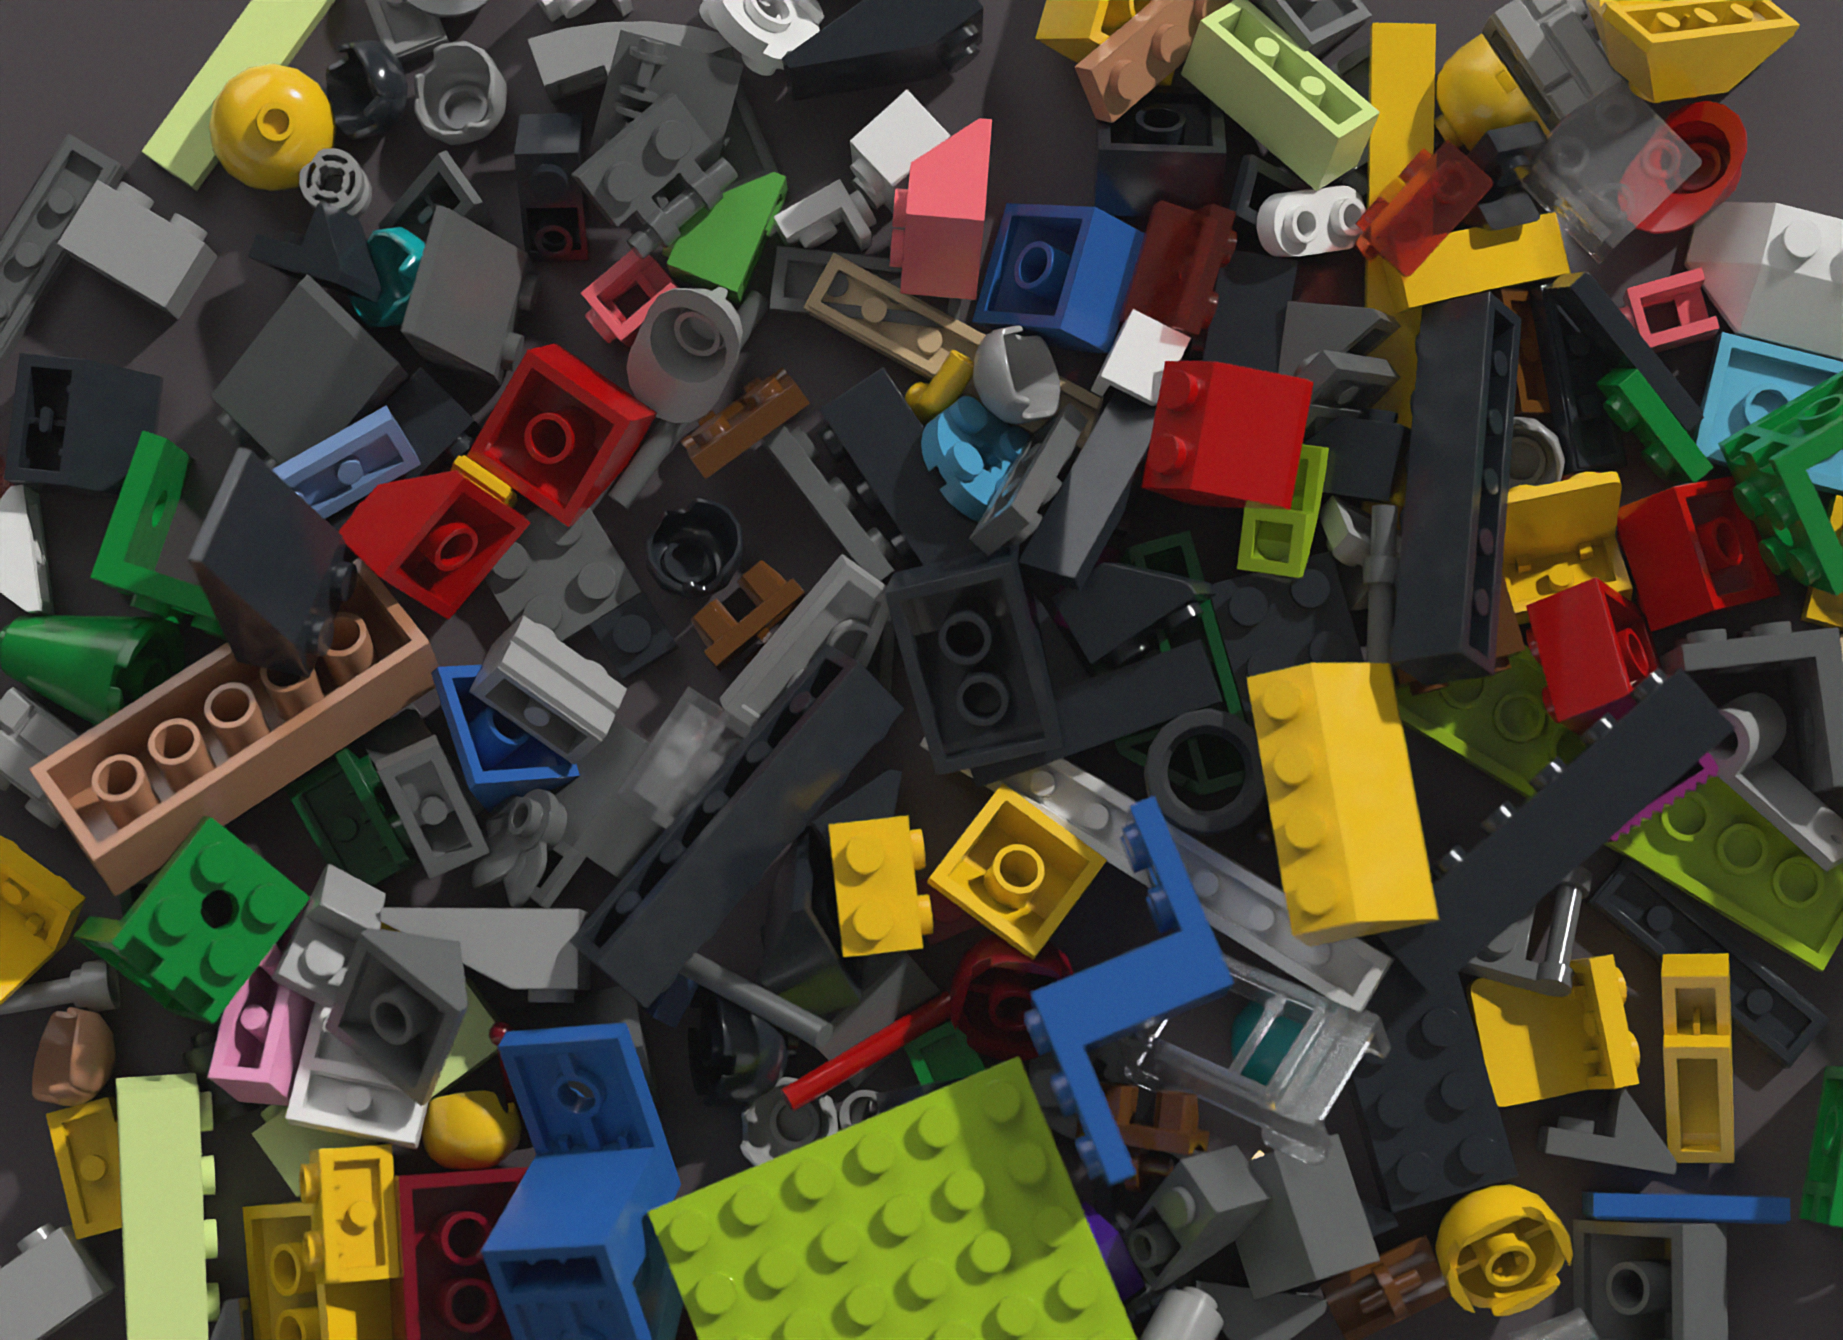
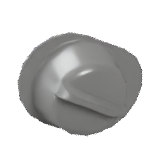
M718 287L711 291L708 289L673 288L660 294L648 309L642 326L630 349L626 368L629 386L635 397L657 412L656 417L671 423L693 422L707 415L719 400L738 360L743 334L740 317L733 305L726 300L727 289Z

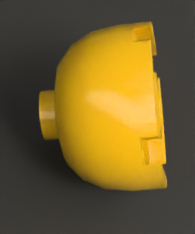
M1482 33L1460 47L1445 62L1437 76L1435 97L1442 114L1434 119V125L1453 152L1463 145L1471 151L1488 130L1536 120L1547 139L1552 136L1538 112Z
M267 64L249 67L227 81L213 102L209 130L213 152L227 173L248 187L277 191L299 187L301 169L313 160L318 151L333 149L337 126L332 103L316 81L298 69L278 64ZM313 164L311 167V173H313L316 168L315 164Z
M1490 1184L1470 1191L1453 1203L1442 1218L1435 1245L1442 1278L1451 1296L1464 1310L1475 1313L1472 1305L1478 1308H1490L1494 1316H1509L1530 1309L1550 1296L1561 1283L1556 1274L1563 1266L1564 1259H1566L1570 1266L1573 1256L1570 1237L1556 1214L1539 1195L1512 1184Z

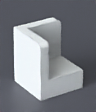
M1133 309L1122 325L1091 391L1103 396L1109 385L1151 406L1157 405L1165 361H1180L1191 338Z

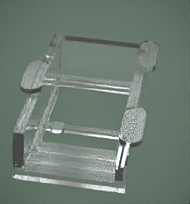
M1222 952L1221 954L1234 982L1229 991L1252 1000L1265 1009L1264 1014L1229 1070L1157 1038L1168 1020L1115 1041L1126 1063L1124 1073L1129 1082L1155 1094L1159 1090L1197 1094L1200 1099L1262 1126L1261 1134L1266 1145L1312 1166L1320 1165L1328 1158L1332 1143L1322 1120L1364 1051L1366 1050L1385 1059L1391 1049L1380 1016L1366 1010L1364 1013L1356 1011ZM1282 1016L1303 1025L1304 1028L1270 1083L1265 1087L1241 1076L1240 1073L1275 1017Z

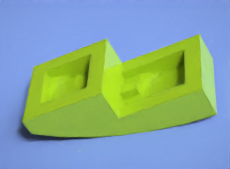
M1302 444L1290 510L1244 508L1237 569L1295 578L1303 577L1318 519L1329 448Z

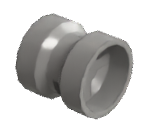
M340 149L320 150L313 160L300 171L299 186L303 196L314 210L320 201H325L357 219L367 211L372 200V187L367 175L349 153ZM313 164H315L316 168L314 172L311 173V167Z

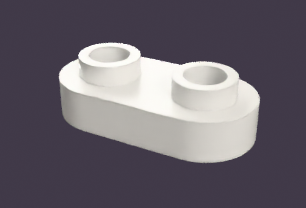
M1349 186L1323 187L1318 191L1306 189L1277 193L1269 196L1259 209L1257 234L1263 248L1275 257H1296L1350 249L1357 245L1364 235L1367 220L1366 207L1359 193Z

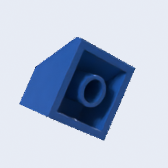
M1006 203L972 322L993 330L1011 326H1022L1023 331L1017 333V335H1038L1043 338L1047 345L1071 351L1109 354L1115 340L1145 233L1096 207Z

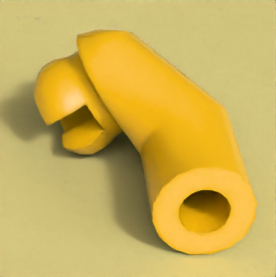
M951 350L930 383L917 382L909 388L904 399L921 424L927 425L959 399L973 377L974 362L970 358L956 350Z

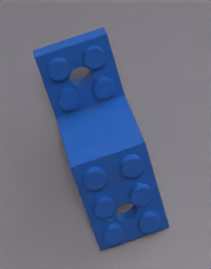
M1155 796L1129 806L1126 826L1121 828L1123 836L1119 838L1132 871L1137 873L1145 869L1152 888L1147 890L1149 896L1145 897V901L1159 934L1170 930L1172 935L1032 992L1031 1006L1033 1010L1024 1013V1022L1038 1055L1051 1052L1059 1073L1050 1076L1051 1080L1049 1082L1064 1118L1076 1113L1085 1136L1076 1139L1075 1145L1088 1177L1092 1180L1102 1176L1107 1189L1132 1179L1136 1172L1086 1053L1226 996L1234 984Z
M627 1023L506 1032L498 1045V1050L536 1156L481 1252L514 1340H652L632 1282L656 1236L648 1211L673 1201L681 1186V1182ZM567 1081H578L585 1084L592 1090L595 1097L585 1098L579 1091L570 1088Z

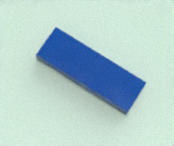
M1582 1191V1214H1585L1586 1218L1595 1220L1786 1224V1221H1790V1198L1764 1195Z

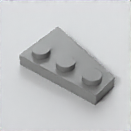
M841 554L719 698L723 710L753 729L826 644L857 660L864 668L867 667L890 613L884 594L887 586Z

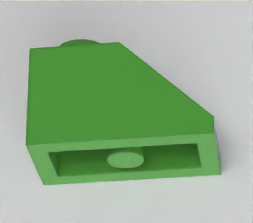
M776 172L722 193L723 199L711 210L708 211L702 208L678 229L681 236L667 248L663 247L662 255L669 257L667 267L672 278L699 289L713 291L718 287H723L728 290L726 299L741 305L774 227V216L780 213L788 194L786 176Z

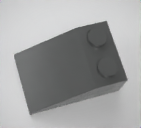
M436 206L401 332L429 367L502 386L506 370L515 372L519 364L524 336L516 333L523 310L532 312L539 294L541 276L534 274L535 265L528 253L453 210Z

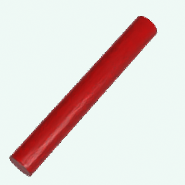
M947 991L941 993L782 1088L780 1091L792 1112H795L950 1019V994Z

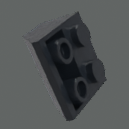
M20 353L4 479L13 485L23 484L35 492L118 500L142 431L157 435L164 378L82 358Z

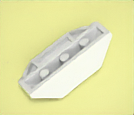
M1723 202L1707 211L1693 224L1684 265L1688 271L1702 267L1705 277L1702 288L1736 335L1843 362V219L1779 203Z

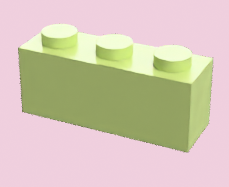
M1234 0L1200 21L1181 73L1189 82L1316 191L1358 165L1380 114L1375 107L1309 51L1299 47L1283 29L1248 0Z

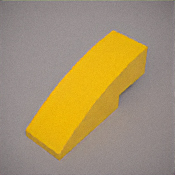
M1556 212L1541 214L1537 222L1497 231L1474 227L1393 245L1381 252L1395 314L1419 309L1429 304L1485 293L1501 287L1514 288L1570 273Z
M1663 954L1661 984L1668 1150L1677 1163H1734L1729 954Z

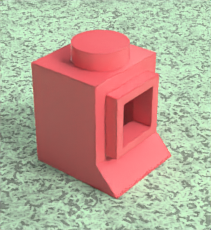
M630 250L581 292L582 296L592 306V309L585 314V317L607 343L610 344L615 338H618L622 343L632 347L648 309L656 298L673 288H679V286L652 254H649L642 260L633 250ZM638 283L650 297V300L627 319L615 302Z
M1702 267L1627 288L1623 296L1625 307L1619 308L1654 353L1694 342L1713 340L1719 330L1717 317L1709 318L1701 292V286L1705 281ZM1673 301L1680 326L1651 334L1644 309Z

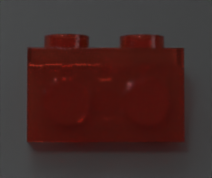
M1448 139L1433 155L1423 148L1399 174L1398 177L1406 185L1389 203L1380 195L1355 223L1363 233L1359 236L1353 247L1371 263L1380 255L1403 277H1410L1492 187L1493 180Z
M1163 200L1155 203L1122 307L1121 321L1124 323L1134 309L1188 337L1199 335L1201 328H1208L1218 305L1219 295L1212 290L1219 267L1224 269L1228 265L1237 242V233L1231 231L1236 212L1215 204L1192 211Z

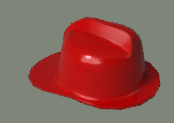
M1710 101L1687 104L1669 114L1627 167L1618 184L1616 202L1623 219L1637 230L1653 234L1671 233L1694 224L1707 211L1725 202L1736 190L1742 175V162L1747 153V131L1739 115L1726 105Z

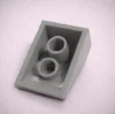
M381 908V922L403 933L460 941L463 964L510 988L528 990V1002L574 1003V990H590L591 961L574 947L569 940L592 915L591 913L579 909Z

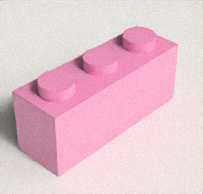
M307 903L224 1010L208 1078L239 1102L289 1106L315 1002L271 980Z

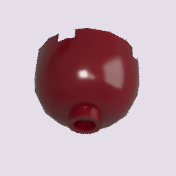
M992 934L986 936L963 955L954 971L951 982L950 1020L955 1030L958 1026L959 1030L967 1035V1045L977 1053L998 1060H1010L1019 1056L1020 1061L1037 1058L1039 1055L1024 1022V1013L1033 1010L1031 1006V993L1074 976L1075 972L1068 957L1049 940L1036 957L1032 959L999 935Z

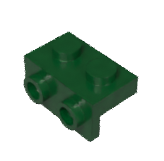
M345 748L335 754L336 760L289 786L285 791L327 865L330 864L375 888L418 863L410 849L414 845L398 812L396 811L391 814L379 792L386 788L371 757L366 755L359 759L356 752Z

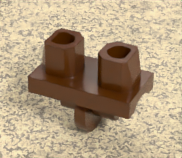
M763 560L754 565L737 581L739 587L756 606L740 622H736L717 598L691 618L701 640L708 647L703 652L719 672L759 639L762 645L744 659L748 665L773 636L770 629L796 609L805 598V592L793 578L786 582L777 571Z
M1111 1081L1098 1083L1123 1144L1128 1146L1127 1153L1136 1172L1132 1179L1125 1181V1187L1128 1191L1144 1193L1150 1184L1152 1176L1167 1178L1173 1170V1159L1155 1156V1150L1186 1155L1192 1154L1194 1150L1208 1151L1210 1131L1198 1129L1197 1094L1172 1090L1157 1091L1154 1122L1152 1123L1135 1120L1139 1086ZM1077 1119L1075 1138H1081L1085 1134Z
M1425 1234L1380 1254V1261L1342 1272L1318 1284L1324 1298L1327 1299V1305L1344 1340H1361L1451 1297L1442 1278L1438 1261Z

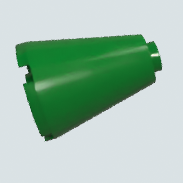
M21 615L11 624L5 626L0 633V663L5 675L97 726L169 680L172 673L178 674L183 671L185 666L184 640L177 625L164 621L159 617Z

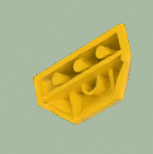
M1585 0L1610 66L1629 81L1628 87L1636 96L1652 103L1729 92L1787 42L1800 26L1799 23L1770 0Z

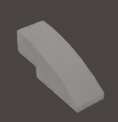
M651 21L605 22L565 28L528 39L542 82L551 102L607 82L620 29L735 61L731 44L718 32L693 26Z

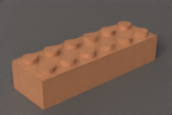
M360 557L353 561L357 566L358 572L354 593L348 601H342L334 620V636L330 649L326 655L318 657L310 678L237 662L227 642L29 769L56 814L115 897L165 865L203 816H211L222 826L226 825L435 688L431 672L439 667L430 642L374 571Z

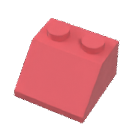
M977 119L911 162L908 189L895 188L892 227L905 229H892L889 267L902 268L900 294L976 300L985 219L992 119Z

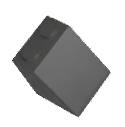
M307 275L295 287L215 389L211 397L224 409L216 419L243 445L253 437L269 453L263 462L272 470L377 411L410 376L371 335Z

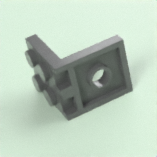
M1774 622L1752 626L1751 631L1738 633L1737 639L1727 640L1726 629L1697 631L1686 634L1687 638L1673 641L1674 649L1659 657L1662 671L1666 676L1675 668H1681L1691 680L1786 669L1801 784L1813 794L1826 793L1843 788V656L1838 627L1792 632L1791 622Z

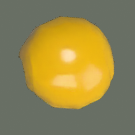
M485 1090L446 1095L429 1101L421 1137L428 1156L441 1167L454 1171L483 1170L497 1165L511 1154L520 1142L522 1127L517 1108L513 1102L508 1103V1113H506L494 1092Z

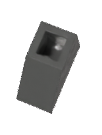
M1237 1145L1185 1158L1178 1162L1121 1235V1238L1150 1286L1156 1291L1165 1288L1239 1238L1271 1200L1272 1196Z

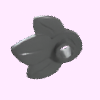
M533 789L524 797L512 795L497 804L485 822L486 832L489 836L485 842L490 853L472 860L470 877L472 887L477 890H483L503 880L510 905L516 909L521 908L540 881L546 869L547 852L556 847L560 842L567 825V812L564 805L557 802L556 797L551 792L543 789Z

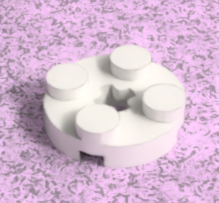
M704 0L699 8L704 22L718 30L725 40L742 53V59L747 67L765 76L772 75L777 68L784 70L782 58L820 31L818 25L824 18L817 0Z

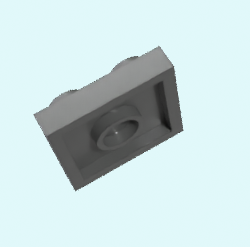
M540 507L524 516L531 524L484 578L511 624L515 623L522 615L526 616L534 623L542 624L551 629L556 638L564 644L591 628V623L642 593L590 507L570 527H567Z

